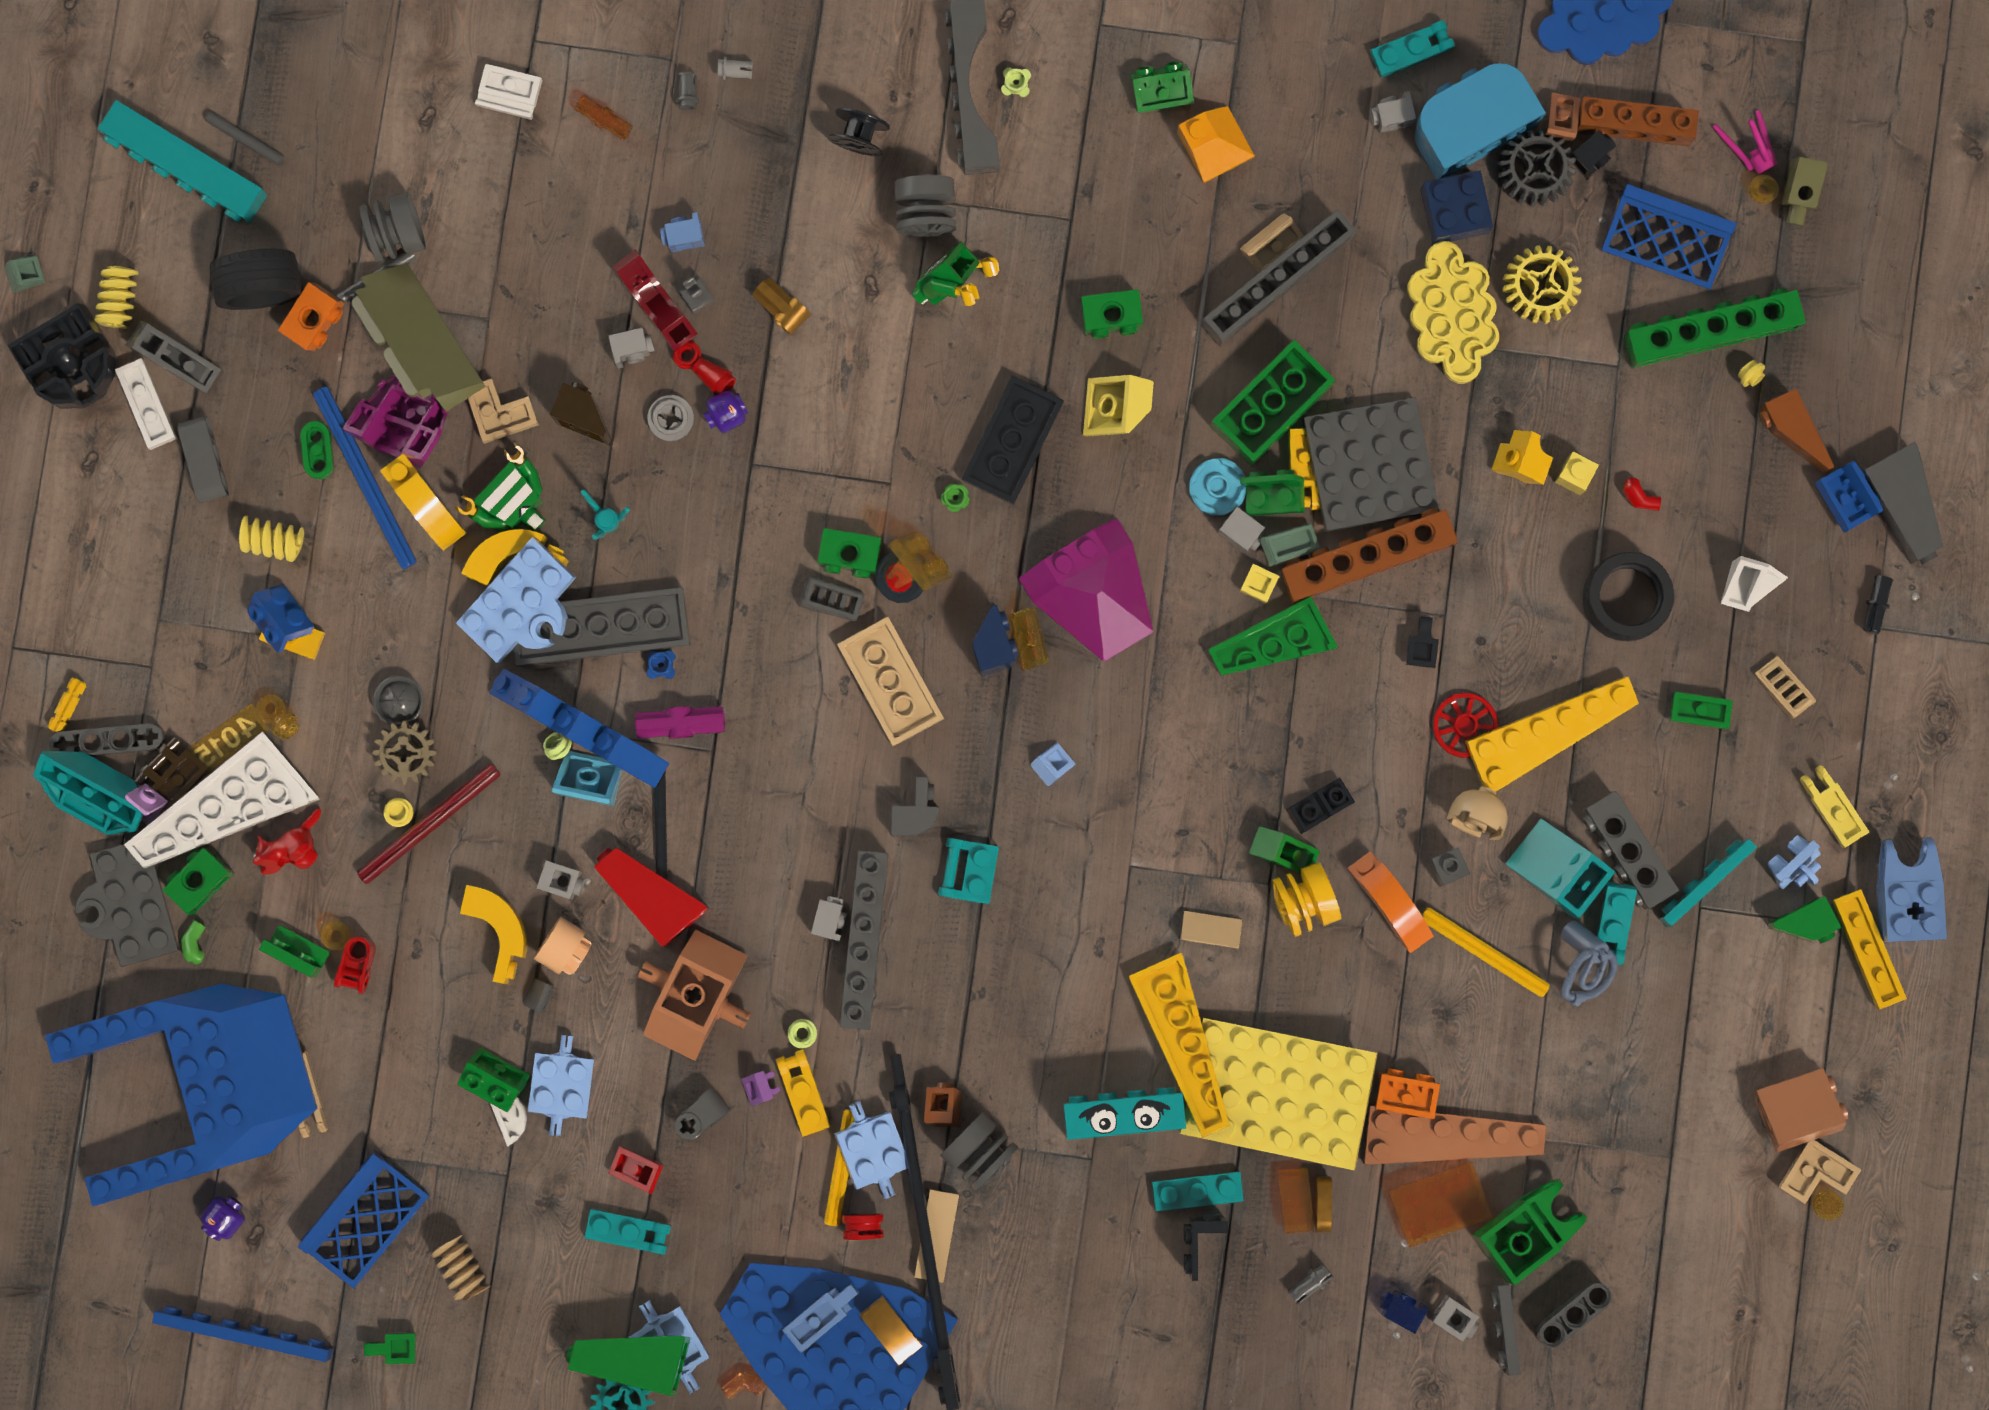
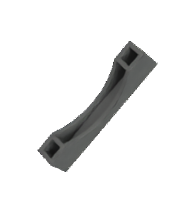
M950 0V9H945L946 27L952 26L953 37H947L949 55L954 54L955 65H950L951 83L957 82L958 93H952L954 111H960V121H955L956 139L962 138L963 149L957 150L959 167H965V175L1000 172L997 137L987 128L979 116L969 87L972 59L980 41L987 33L984 0Z

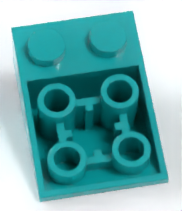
M1543 819L1537 822L1505 863L1507 867L1573 919L1582 916L1615 873L1612 868L1593 853Z

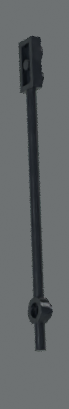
M901 1054L890 1056L894 1091L889 1092L891 1108L897 1109L900 1116L938 1345V1357H933L935 1373L936 1375L941 1374L943 1385L938 1387L941 1405L946 1404L947 1410H956L961 1408V1401L933 1249L911 1117L910 1095L905 1081Z

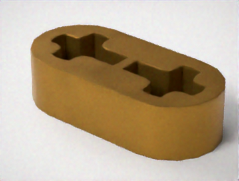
M1317 1176L1315 1185V1232L1331 1233L1332 1177Z

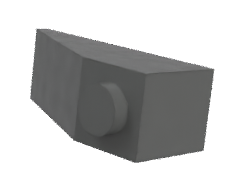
M143 321L138 323L125 344L130 349L205 394L221 371L214 364Z

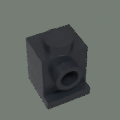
M1598 130L1571 154L1570 157L1576 159L1573 165L1586 180H1589L1596 171L1594 167L1599 170L1611 160L1609 154L1616 147V144L1609 135H1603Z

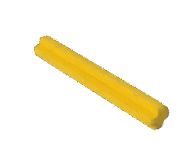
M849 1109L843 1112L840 1131L848 1128L855 1122ZM838 1145L824 1218L826 1225L835 1227L839 1226L849 1176Z

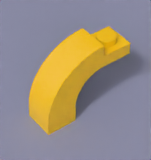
M401 454L380 470L405 506L443 551L467 534L404 454Z
M523 529L508 530L495 534L482 542L473 551L461 574L488 587L499 575L501 569L518 554L532 537L537 538L543 545H545L548 538L544 534ZM548 544L547 549L564 566H567L569 561L563 557L564 551Z
M466 885L460 914L481 918L495 929L499 937L500 950L493 982L508 984L509 979H514L517 970V962H514V956L526 958L527 934L522 919L515 908L503 897L486 889Z

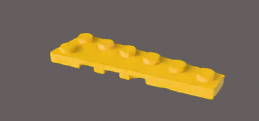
M1624 676L1465 742L1482 786L1496 792L1638 705L1639 702L1629 676Z
M1182 953L1128 976L1202 1138L1228 1127L1229 1121Z

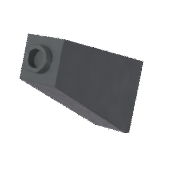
M1913 442L1870 466L1863 472L1871 489L1880 499V504L1883 507V511L1880 513L1910 564L1920 560L1923 565L1938 556L1935 551L1942 548L1943 543L1919 448L1916 442Z

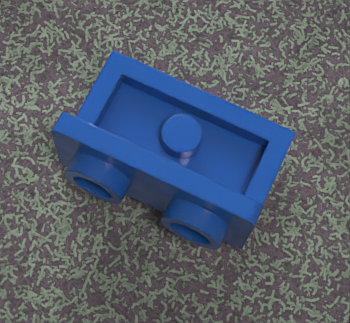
M1855 461L1846 464L1815 482L1816 487L1843 533L1883 511L1879 497L1873 492L1865 479L1863 470L1858 467Z
M284 584L255 592L247 609L250 619L256 623L264 634L266 641L272 645L277 653L284 650L287 641L311 634L314 628L312 622Z

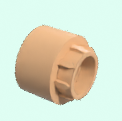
M560 916L535 954L534 960L558 975L561 971L568 975L574 974L588 953L591 941L584 937L586 933L584 930Z

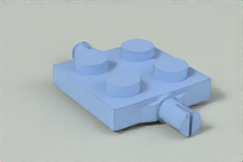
M561 1035L560 1050L557 1053H535L528 1112L542 1113L551 1117L548 1135L554 1136L555 1124H557L556 1136H561L563 1119L569 1117L587 1118L594 1059L579 1058L571 1054L574 1036H568L567 1047H565L566 1035Z
M861 1101L854 1102L855 1104L852 1103L849 1107L855 1122L848 1128L834 1133L854 1188L860 1189L872 1183H879L883 1198H890V1196L895 1195L889 1178L895 1173L908 1168L906 1152L889 1111L875 1117H866Z
M650 1300L640 1305L639 1308L648 1322L641 1330L632 1334L629 1338L658 1336L691 1337L680 1379L683 1381L689 1394L693 1393L694 1390H698L700 1386L691 1372L697 1365L709 1359L710 1355L683 1308L679 1306L667 1314L657 1315Z

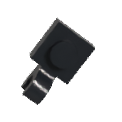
M1419 617L1418 636H1409L1405 665L1436 668L1439 639L1430 638L1433 618Z

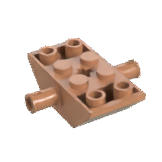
M695 929L679 955L672 971L667 972L645 961L642 968L652 972V975L640 970L638 978L661 988V994L652 1010L643 1036L696 1061L716 1020L722 1018L743 1030L747 1022L737 1018V1015L749 1020L751 1012H747L729 1003L727 997L748 955ZM698 987L700 989L699 994L702 997L700 1000H695L691 1003V997L687 993L689 990H695Z

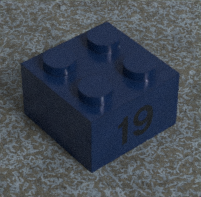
M1481 170L1423 183L1420 192L1432 245L1440 241L1451 242L1489 234L1493 223Z

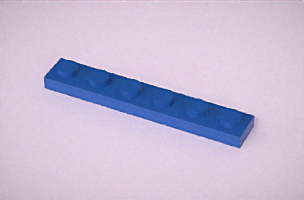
M165 1306L164 1310L154 1311L153 1324L326 1362L330 1360L333 1352V1347L326 1346V1341L321 1339L309 1338L308 1342L297 1340L298 1335L290 1332L280 1331L279 1335L268 1333L269 1328L251 1325L250 1329L239 1327L240 1322L232 1319L223 1318L222 1323L212 1321L209 1314L194 1312L193 1316L182 1314L183 1309L174 1306Z

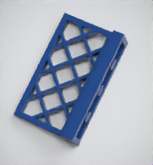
M1626 184L1622 190L1620 201L1601 251L1711 290L1728 242L1737 223ZM1625 204L1635 207L1641 217L1640 220L1627 226L1621 215ZM1642 210L1652 214L1645 217ZM1658 215L1664 218L1668 229L1653 235L1647 219ZM1669 220L1675 221L1679 224L1672 227ZM1620 221L1622 228L1616 230L1617 224ZM1643 222L1649 238L1634 244L1628 228ZM1682 225L1691 227L1695 239L1680 245L1674 229ZM1697 230L1703 231L1706 234L1699 236ZM1622 231L1625 232L1631 245L1622 251L1609 247L1613 235ZM1670 232L1677 247L1662 254L1655 238ZM1709 235L1722 238L1719 250L1708 255L1701 239ZM1651 240L1658 256L1647 261L1640 257L1636 247ZM1697 241L1704 257L1689 264L1682 248ZM1632 249L1633 252H1634V254H1635V256L1630 255V254L1625 253V252H1627V251H1629V250ZM1678 250L1685 266L1677 270L1669 269L1664 256ZM1716 255V258H1715L1714 263H1713V265H1712V262H1711V260H1710V257H1713V256ZM1660 259L1663 266L1653 262ZM1706 260L1710 268L1707 282L1697 279L1691 266ZM1687 269L1689 275L1683 274L1681 271Z
M374 1150L299 1241L297 1247L304 1253L310 1254L354 1289L427 1200L429 1194ZM383 1168L394 1176L395 1187L377 1189L376 1177ZM398 1180L406 1186H398ZM373 1182L374 1189L366 1190L369 1187V1185ZM411 1189L420 1196L413 1206H400L399 1191ZM395 1191L397 1207L379 1209L378 1193ZM374 1194L376 1210L359 1212L357 1200L361 1195ZM354 1205L355 1212L347 1213ZM401 1211H408L402 1219ZM397 1212L398 1225L394 1229L382 1230L380 1214ZM376 1215L378 1231L361 1233L359 1216ZM355 1217L357 1233L340 1235L338 1223L343 1218ZM335 1228L336 1236H329ZM383 1234H390V1235L385 1239V1241L383 1242V1237H382V1235H383ZM379 1235L380 1247L376 1252L363 1253L361 1237ZM358 1238L359 1254L342 1256L340 1240ZM337 1241L338 1256L326 1258L317 1251L323 1242ZM371 1257V1258L368 1260V1262L364 1265V1259H363V1258ZM360 1258L361 1270L353 1279L343 1271L342 1260ZM339 1261V1267L332 1262Z

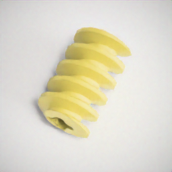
M107 266L109 269H104L100 273L103 278L107 279L99 282V287L104 292L97 294V298L104 302L96 305V310L102 314L96 315L94 321L106 327L129 329V327L123 325V321L132 320V317L127 315L125 310L134 309V306L126 302V299L135 298L136 294L128 291V287L137 286V283L129 278L130 276L139 275V272L121 266Z
M246 515L242 519L239 530V544L242 552L248 553L252 550L254 555H259L263 551L265 557L270 558L274 554L276 559L282 560L286 557L289 562H293L297 558L304 539L303 527L300 528L297 534H294L293 525H289L286 532H283L282 523L278 522L273 530L271 529L270 520H267L264 526L260 527L259 518H255L252 525H249L248 516Z

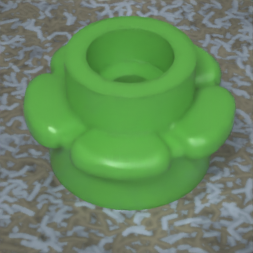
M955 483L947 485L945 492L941 494L942 504L947 506V509L952 512H958L961 508H966L970 501L967 488ZM954 495L958 496L957 500H953Z

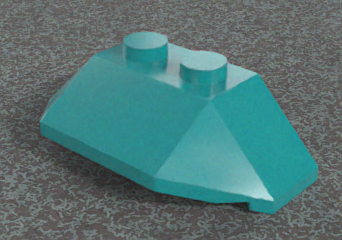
M41 752L33 777L37 782L41 783L45 793L57 808L106 835L130 833L138 829L143 813L124 798L127 793L137 788L133 779L84 752Z

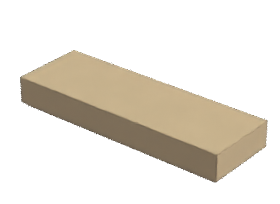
M930 1189L927 1213L939 1282L943 1283L959 1194ZM920 1243L914 1278L927 1280Z

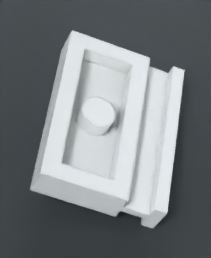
M485 64L475 105L532 120L534 107H536L543 80L541 77Z

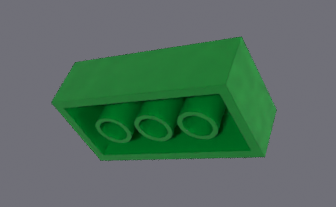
M1293 340L1212 420L1210 427L1252 467L1333 386L1335 379L1298 342Z

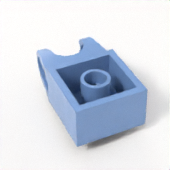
M1927 837L1922 840L1918 861L1911 867L1904 865L1899 860L1893 841L1884 839L1880 847L1878 881L1876 884L1878 927L1883 942L1947 939L1944 883L1938 852L1933 838ZM1912 905L1916 911L1913 919L1912 915L1907 914V909L1912 908Z

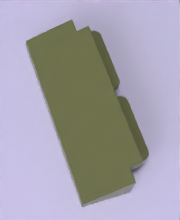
M407 263L360 277L366 287L355 290L358 296L352 300V306L374 342L380 346L386 343L389 345L385 349L383 356L408 396L416 397L420 394L424 399L433 393L447 412L486 387Z

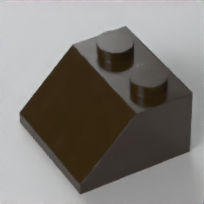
M572 382L571 386L563 383L550 412L552 419L559 426L610 446L612 439L598 405L591 396L592 393L588 391L589 388L576 382Z

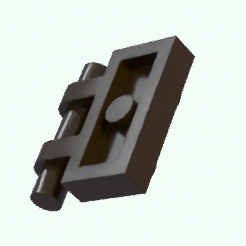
M175 736L167 743L163 742L158 748L159 752L149 763L145 762L140 768L141 772L134 779L141 786L151 779L155 783L151 788L168 801L164 807L166 810L191 791L211 769L190 749H186L179 756L175 751L182 742ZM169 760L173 764L161 776L158 770Z

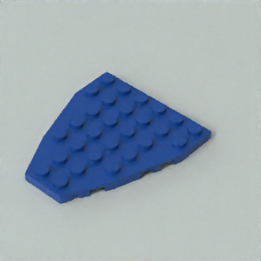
M751 1262L720 1313L721 1318L754 1371L787 1410H905L933 1363V1357L937 1356L938 1351L929 1300L906 1287L894 1286L817 1267ZM852 1283L859 1291L848 1302L852 1309L847 1312L843 1319L800 1353L782 1330L825 1293L830 1292L834 1288L841 1292ZM882 1295L922 1345L901 1364L895 1361L859 1315ZM944 1310L949 1336L958 1318Z

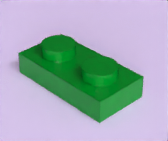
M1673 692L1669 722L1728 730L1733 700Z

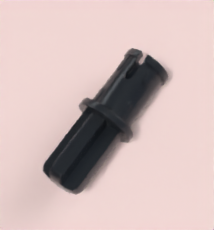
M1874 576L1875 580L1870 600H1866L1868 609L1863 625V630L1869 634L1880 633L1885 610L1889 609L1890 605L1887 602L1894 581L1890 577Z

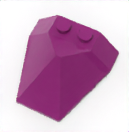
M394 374L387 382L383 379L377 384L380 389L369 400L366 401L363 398L357 404L342 429L383 455L396 459L401 454H404L414 467L421 469L440 439L448 411L446 412L433 393L424 399L420 394L416 397L408 396Z
M1114 519L1091 530L1045 558L1018 578L1034 605L1043 610L1058 625L1067 630L1103 662H1106L1154 632L1133 543L1118 519Z

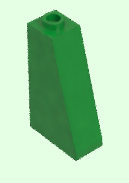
M658 1336L575 1340V1344L570 1345L566 1362L569 1363L568 1370L667 1396H676L691 1337Z

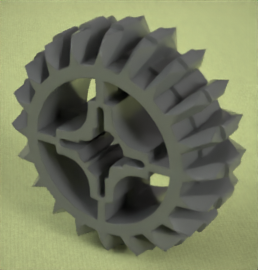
M1529 129L1526 132V138L1519 133L1515 137L1516 142L1512 140L1507 142L1506 146L1509 150L1503 149L1500 153V156L1505 160H1500L1497 166L1504 169L1499 172L1498 178L1507 179L1503 183L1502 188L1508 189L1511 187L1513 189L1509 194L1510 198L1519 194L1521 196L1519 199L1520 204H1523L1526 198L1530 199V207H1535L1537 199H1539L1542 207H1545L1548 204V198L1555 203L1559 199L1558 194L1566 195L1567 189L1565 186L1571 187L1574 182L1569 176L1576 174V169L1570 167L1576 162V159L1574 157H1566L1572 149L1571 147L1562 149L1561 146L1565 141L1564 138H1560L1555 142L1553 135L1544 137L1543 129L1538 130L1537 136H1534L1533 131ZM1537 147L1546 151L1537 155L1530 150L1526 152L1524 149ZM1553 156L1559 166L1558 179L1553 176L1554 172L1549 166ZM1515 157L1521 161L1520 164L1525 171L1521 179L1518 178L1515 172ZM1545 160L1541 170L1529 176L1533 165L1535 166L1536 163L1540 164ZM1537 181L1550 187L1536 189L1529 187L1528 184Z

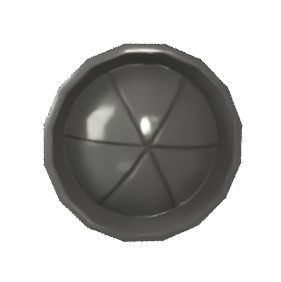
M401 675L388 677L382 681L376 688L373 697L375 712L381 720L389 725L396 722L398 726H401L404 720H408V723H411L422 711L424 703L423 693L417 682Z

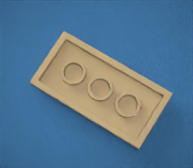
M889 617L837 644L893 747L944 720Z

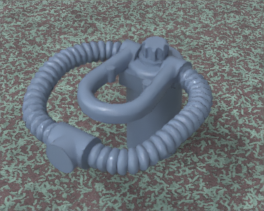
M1571 921L1563 928L1561 938L1580 954L1576 956L1570 965L1571 967H1569L1560 992L1562 998L1568 1000L1570 1004L1579 1007L1581 1003L1596 998L1605 992V989H1608L1615 978L1614 976H1616L1618 962L1616 955L1603 940L1579 922ZM1583 961H1586L1579 975L1578 985L1587 992L1570 991L1577 970H1579ZM1608 961H1609V967H1608L1609 969H1608V972H1607L1608 974H1606L1605 979H1603V981L1601 982V984H1600V985L1598 986V988H1597L1596 986L1600 983V981H1601V979H1602V977H1603V974H1604L1606 965H1607V963H1608ZM1593 963H1600L1596 969L1597 972L1594 979L1589 983H1585L1588 973L1592 972L1590 969Z

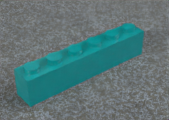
M115 100L97 128L104 135L102 139L104 142L115 149H118L119 146L127 149V156L140 164L144 160L153 165L151 170L166 179L170 175L177 180L175 185L189 194L192 190L201 194L199 198L201 201L212 208H215L216 205L226 210L224 215L237 223L242 219L250 224L268 196L259 186Z

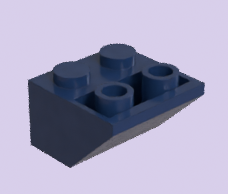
M997 605L990 608L972 643L973 652L982 677L1015 667V659L1019 658L1014 638L1008 640L1006 631L1010 630L1004 610L999 612Z

